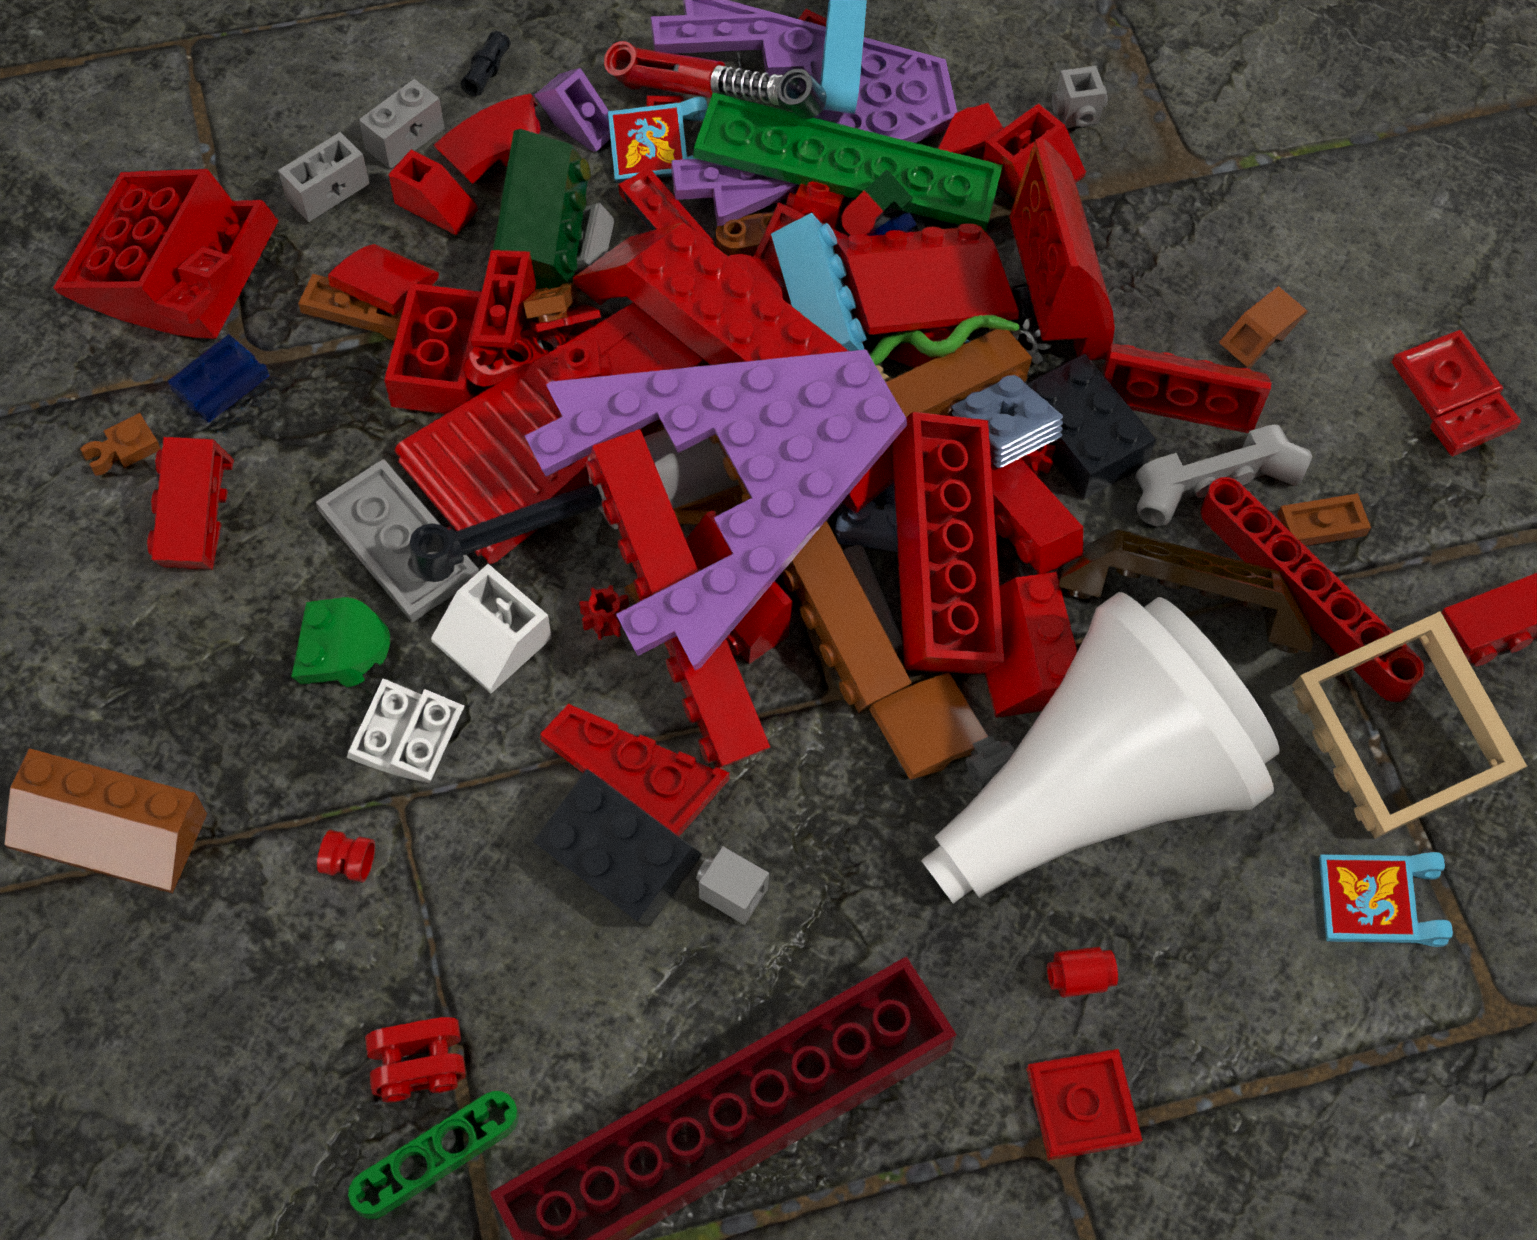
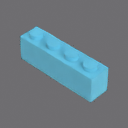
M810 213L771 233L792 307L847 350H864L862 342L867 339L860 321L854 317L852 309L857 307L856 301L850 289L844 284L843 277L847 276V272L841 258L835 254L833 246L837 244V239L831 226L828 223L822 224L813 213Z

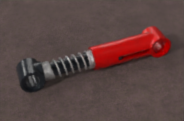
M626 41L614 43L604 56V66L607 72L631 90L647 87L711 98L714 92L730 97L736 96L738 99L745 98L748 101L753 99L756 102L763 101L766 104L771 102L773 105H779L781 108L792 110L798 117L803 119H811L817 116L826 105L827 96L825 90L803 69H792L784 75L773 74L771 77L766 72L760 75L758 71L751 74L750 70H746L743 73L740 68L734 71L732 67L728 68L721 61L636 48ZM804 90H806L805 93H804L800 98H798V97L800 96V94H801Z

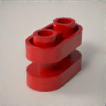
M439 1017L381 1028L365 1036L367 1057L374 1060H382L383 1066L372 1070L369 1074L372 1094L382 1096L383 1102L403 1101L411 1097V1092L429 1089L431 1093L452 1091L458 1087L457 1082L466 1077L464 1057L461 1054L448 1053V1047L454 1046L461 1041L459 1022L456 1018ZM425 1052L430 1054L429 1057L403 1062L401 1057Z

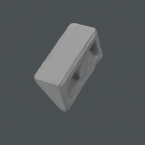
M601 203L586 206V209L583 211L581 224L582 238L579 240L577 251L578 265L574 276L608 252L614 219Z

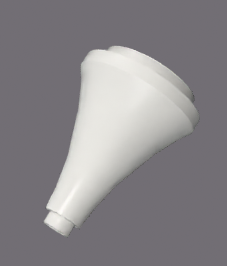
M1118 592L1096 608L1090 628L1062 683L1009 761L971 803L935 836L940 846L921 861L954 904L971 890H974L980 898L1029 870L1087 845L1166 821L1222 811L1251 810L1274 792L1273 783L1265 763L1279 754L1278 741L1265 715L1244 683L1210 640L1182 611L1162 597L1156 598L1143 607L1127 594Z

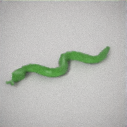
M995 315L973 316L960 323L948 338L938 342L929 340L920 330L891 332L878 342L869 355L875 366L884 361L894 347L909 343L914 345L921 354H925L930 358L944 357L960 348L967 337H969V334L976 329L988 327L997 330L1018 331L1019 325Z

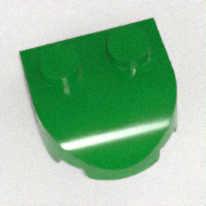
M341 597L306 602L292 678L299 684L338 680L346 688L364 682L363 674L374 663L381 665L387 656L390 646L388 627L366 604L354 598Z

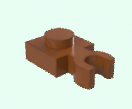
M140 413L104 430L103 432L107 440L103 442H88L80 448L86 461L100 456L99 459L89 463L95 476L108 472L113 463L118 460L126 468L161 449Z

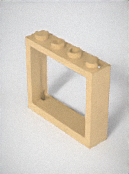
M1440 611L1304 673L1292 684L1294 688L1293 693L1298 701L1297 708L1303 715L1308 714L1315 727L1313 737L1316 744L1323 753H1329L1336 766L1333 769V773L1338 785L1344 792H1350L1357 805L1354 812L1358 822L1362 820L1366 830L1371 831L1374 839L1501 781L1527 767ZM1419 638L1491 768L1390 815L1320 683Z

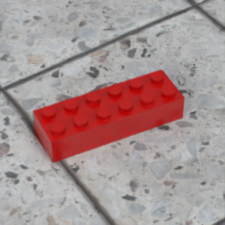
M912 412L906 417L907 426L892 442L904 669L982 674L1004 662L988 420Z

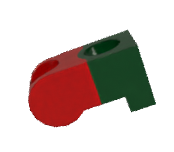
M886 169L846 207L842 214V226L850 235H869L875 228L876 220L894 203L903 210L913 201V197Z

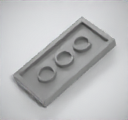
M384 459L316 501L318 511L411 623L455 595L464 584L479 572V569L465 554L463 555L464 562L455 565L453 573L443 581L428 582L416 575L413 569L410 549L411 534L422 525L430 523L439 524V522ZM429 552L427 554H436L438 552Z

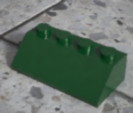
M517 129L513 131L493 250L530 252L536 280L535 290L546 287L548 289L560 287L562 284L573 282L574 272L577 270V251L579 240L582 238L581 224L583 211L586 209L587 184L591 177L590 167L586 159L579 155L572 144L523 129Z

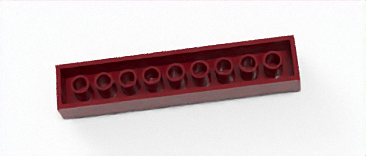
M906 956L489 1193L513 1240H629L949 1053L952 1050L957 1034Z

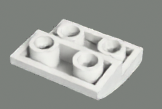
M382 679L348 751L347 758L393 775L430 783L464 709V705L424 689L422 694H419L391 681Z

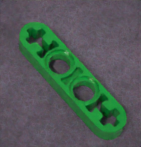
M502 1091L486 1093L361 1172L353 1179L349 1187L348 1197L352 1207L364 1218L377 1219L509 1136L515 1130L519 1119V1113L512 1097ZM496 1105L500 1110L507 1107L508 1110L504 1112L506 1121L498 1125L492 1120L481 1126L480 1128L485 1136L478 1140L473 1126L467 1120L474 1116L479 1125L489 1118L488 1108L490 1106ZM453 1129L464 1130L469 1135L467 1147L459 1153H449L442 1146L444 1136ZM413 1155L424 1157L427 1161V1170L421 1178L407 1180L401 1175V1166L408 1157ZM391 1169L395 1181L402 1190L395 1193L390 1184L378 1193L381 1200L378 1204L372 1206L369 1201H364L360 1204V1200L365 1197L363 1188L366 1185L372 1184L375 1189H378L387 1184L389 1180L384 1173Z

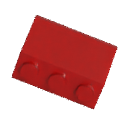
M713 509L702 518L686 538L698 571L732 555L715 522L714 517L718 515ZM775 581L726 638L731 652L735 656L741 654L748 664H751L789 637L792 600Z
M1056 572L1015 577L999 586L1004 662L984 672L995 718L1043 711L1062 683L1077 654Z

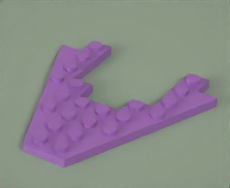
M682 0L685 15L651 17L654 51L676 54L762 50L765 71L769 77L773 74L784 75L792 69H803L820 84L825 26L730 0ZM864 37L860 85L855 114L823 110L814 118L913 143L948 129L954 114L957 113L946 59ZM699 159L672 160L671 172L675 199L713 198L717 226H723L729 220L742 218L788 198L789 193L796 194L800 186Z
M865 349L553 381L546 384L563 417L525 435V438L545 476H548L590 455L593 445L638 430L658 419L662 422L678 453L715 434L717 435L751 499L714 517L732 555L616 614L637 656L677 636L694 670H697L704 665L907 426V419Z

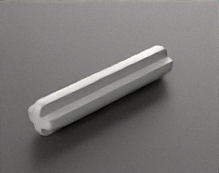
M861 545L847 547L843 553L896 654H898L903 649V640L864 547Z

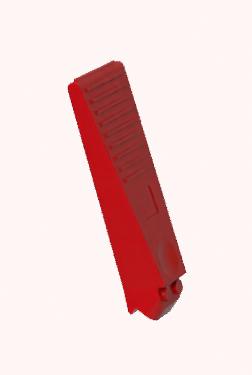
M744 254L728 256L791 305L784 277L768 261L760 257ZM634 302L563 344H570L576 340L588 341L597 339L602 355L609 354L613 375L710 365ZM557 348L405 438L395 447V453L399 456L398 462L456 531L590 484L586 467L588 456L545 476L525 438V435L563 417L546 384L554 381L551 365L558 362ZM660 419L640 428L643 437L656 433L657 427L662 423ZM537 529L474 552L477 556L482 555L489 564H493Z

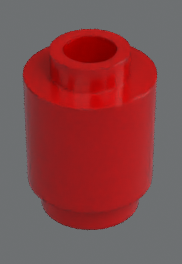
M1099 946L1055 952L1054 962H1048L1047 964L1050 987L1052 990L1058 989L1062 998L1107 992L1108 987L1117 986L1118 969L1112 950H1102Z

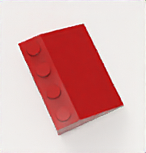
M967 223L961 224L958 228L951 229L926 227L922 231L907 233L900 230H891L886 232L885 235L868 236L866 234H852L848 238L837 239L834 251L841 258L847 272V276L843 277L845 286L852 292L857 305L852 310L869 335L956 326L968 318L979 315H995L1006 320L1018 319L1019 311L995 243L981 226Z

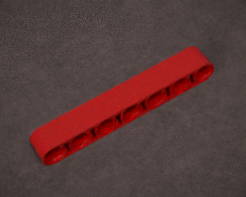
M1220 477L1210 484L1200 511L1203 521L1244 562L1279 571L1308 619L1309 626L1340 657L1365 646L1363 643L1370 644L1394 633L1240 482L1233 478ZM1275 557L1281 558V559H1283L1285 562L1280 561V560L1276 559ZM1304 585L1310 586L1314 591L1306 588ZM1333 614L1341 616L1344 620L1338 619ZM1405 644L1353 668V670L1385 700L1402 702L1410 696L1424 675L1425 668L1420 657ZM1394 673L1400 674L1405 680L1398 678Z

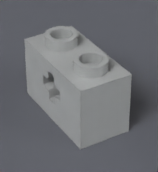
M415 79L359 119L365 150L389 169L397 165L411 149L417 150L445 129L440 99Z
M341 132L278 170L286 200L308 222L370 184L363 154Z

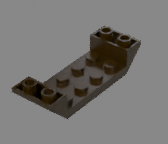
M1115 529L1084 546L1083 556L1063 565L1059 587L1066 588L1068 594L1082 599H1089L1091 595L1101 596L1108 568L1112 566L1116 567L1117 573L1126 577L1140 578L1142 574L1158 578L1157 582L1165 587L1182 589L1183 585L1200 589L1199 593L1211 599L1223 600L1227 596L1241 600L1243 606L1253 610L1265 611L1267 608L1265 623L1268 642H1272L1276 649L1287 653L1295 654L1299 650L1311 652L1313 643L1308 619L1281 573L1277 570Z

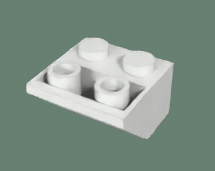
M489 564L456 592L431 638L432 642L489 693L494 692L552 639L548 614Z

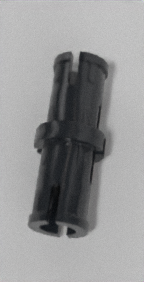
M491 32L483 48L476 51L471 59L472 65L460 83L461 88L468 95L473 97L480 96L490 77H494L498 73L500 61L511 45L509 37L503 32Z

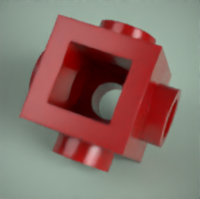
M811 181L807 185L800 184L796 194L789 193L786 206L804 215L813 213L821 223H828L831 228L836 230L844 195L830 192V188L827 185Z
M597 339L588 341L576 340L570 344L556 346L558 362L551 365L554 381L613 375L609 354L602 355Z

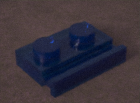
M228 334L168 380L171 390L196 413L199 412L205 421L210 423L270 375L266 365L260 364L251 352Z

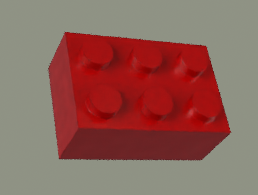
M410 283L384 379L391 407L447 414L474 398L477 385L465 376L463 365L471 350L476 347L472 346L471 338L482 292Z

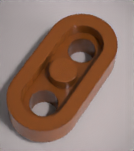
M774 212L747 215L739 219L729 220L723 226H718L716 229V247L727 256L735 254L754 255Z

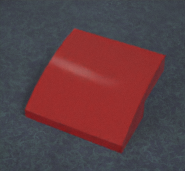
M372 244L357 250L345 258L328 274V279L331 287L395 315L405 304L410 283L432 286L439 279V272L381 246Z

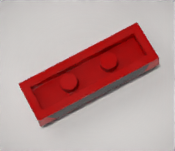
M650 168L618 184L619 195L650 231L684 222L714 245L711 237L683 205L675 199V196Z

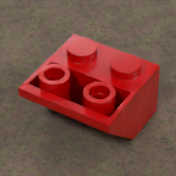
M1039 103L989 138L985 143L983 160L1003 165L998 186L1014 199L1016 198L1035 139L1043 138L1063 157L1073 174L1075 183L1085 177L1086 170L1065 124Z

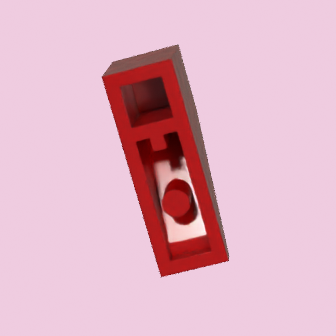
M491 250L471 338L472 346L513 347L527 320L523 302L535 291L536 287L530 252Z

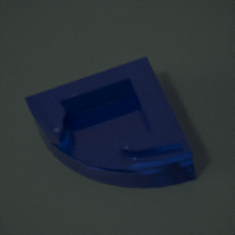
M904 213L891 218L868 234V236L885 235L886 232L891 230L906 232L917 224L910 213Z

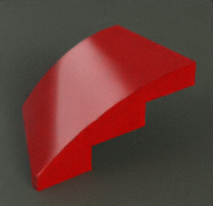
M525 94L498 102L461 122L433 146L473 184L497 160L507 168L514 130L523 129L536 134L540 133V121L535 114V107L538 106V101L531 94Z

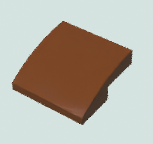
M950 673L936 676L902 689L872 704L869 709L910 780L942 771L950 761L972 755L971 751L974 750L973 743L988 737Z

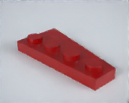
M568 704L540 733L541 742L582 773L589 769L679 836L730 780V772L716 766L712 769L696 762L695 757L681 751L677 754L656 745V741L641 734L637 737L619 729L617 724L571 704Z

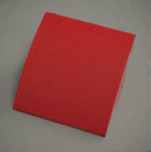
M1043 138L1035 139L1009 217L1029 286L1043 341L1072 339L1077 357L1086 354L1090 360L1106 359L1109 345L1113 343L1114 315L1073 174L1063 157Z
M208 169L120 172L53 289L79 304L121 321L174 335L216 339L279 220L263 200L233 201ZM204 246L233 256L235 263L226 282L209 307L191 326L159 314L156 302L181 281L177 267L198 249Z

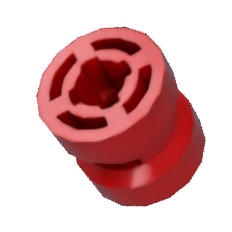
M328 830L323 837L318 852V872L330 876L342 873L349 880L365 882L374 861L375 840L361 836L354 840L347 838L343 832Z

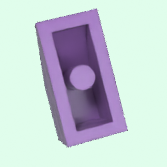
M581 68L558 74L535 94V97L554 125L591 151L599 150L611 139L608 118L609 110Z

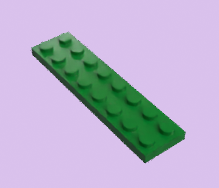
M714 92L693 152V158L798 185H807L811 181L822 183L830 188V192L854 199L887 169L913 197V201L903 210L896 203L890 208L956 225L975 224L981 226L985 232L1003 166L814 117L803 119L794 112Z

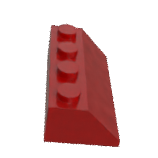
M1113 343L1109 345L1102 372L1103 376L1133 411L1243 433H1249V431L1255 429L1272 384L1267 374L1255 372L1248 368H1235L1215 364L1207 360H1194L1175 356L1167 352L1159 353L1135 348L1131 345Z

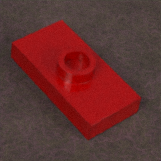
M1498 391L1435 418L1430 428L1453 457L1517 429L1521 419Z

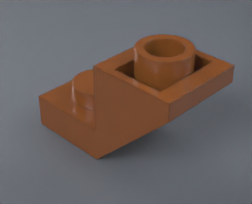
M1278 286L1248 309L1219 343L1247 368H1251L1276 339L1283 341L1308 313V310Z

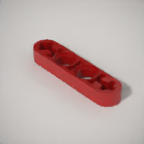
M583 321L540 332L532 329L520 332L512 348L476 346L467 357L463 365V371L472 383L485 387L500 383L550 352L542 349L537 340H546L556 349V346L563 345L590 329L593 325L589 321ZM511 349L519 352L523 356L524 361L518 362L511 359L506 350Z

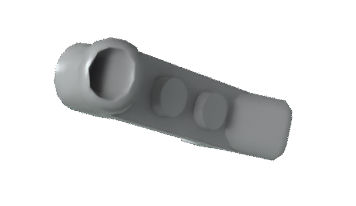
M1269 425L1249 431L1243 448L1183 466L1177 453L1160 457L1143 465L1136 473V480L1143 491L1137 504V512L1140 518L1150 525H1167L1172 519L1180 500L1194 496L1198 498L1206 497L1210 484L1220 477L1233 478L1242 485H1245L1254 478L1268 475L1295 486L1302 482L1313 456L1310 450L1290 443L1279 425Z

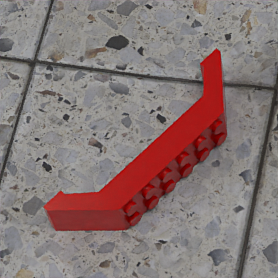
M684 222L630 236L573 277L574 284L599 305H602L610 298L628 297L710 365L849 351ZM892 443L842 501L854 513H858L894 482Z

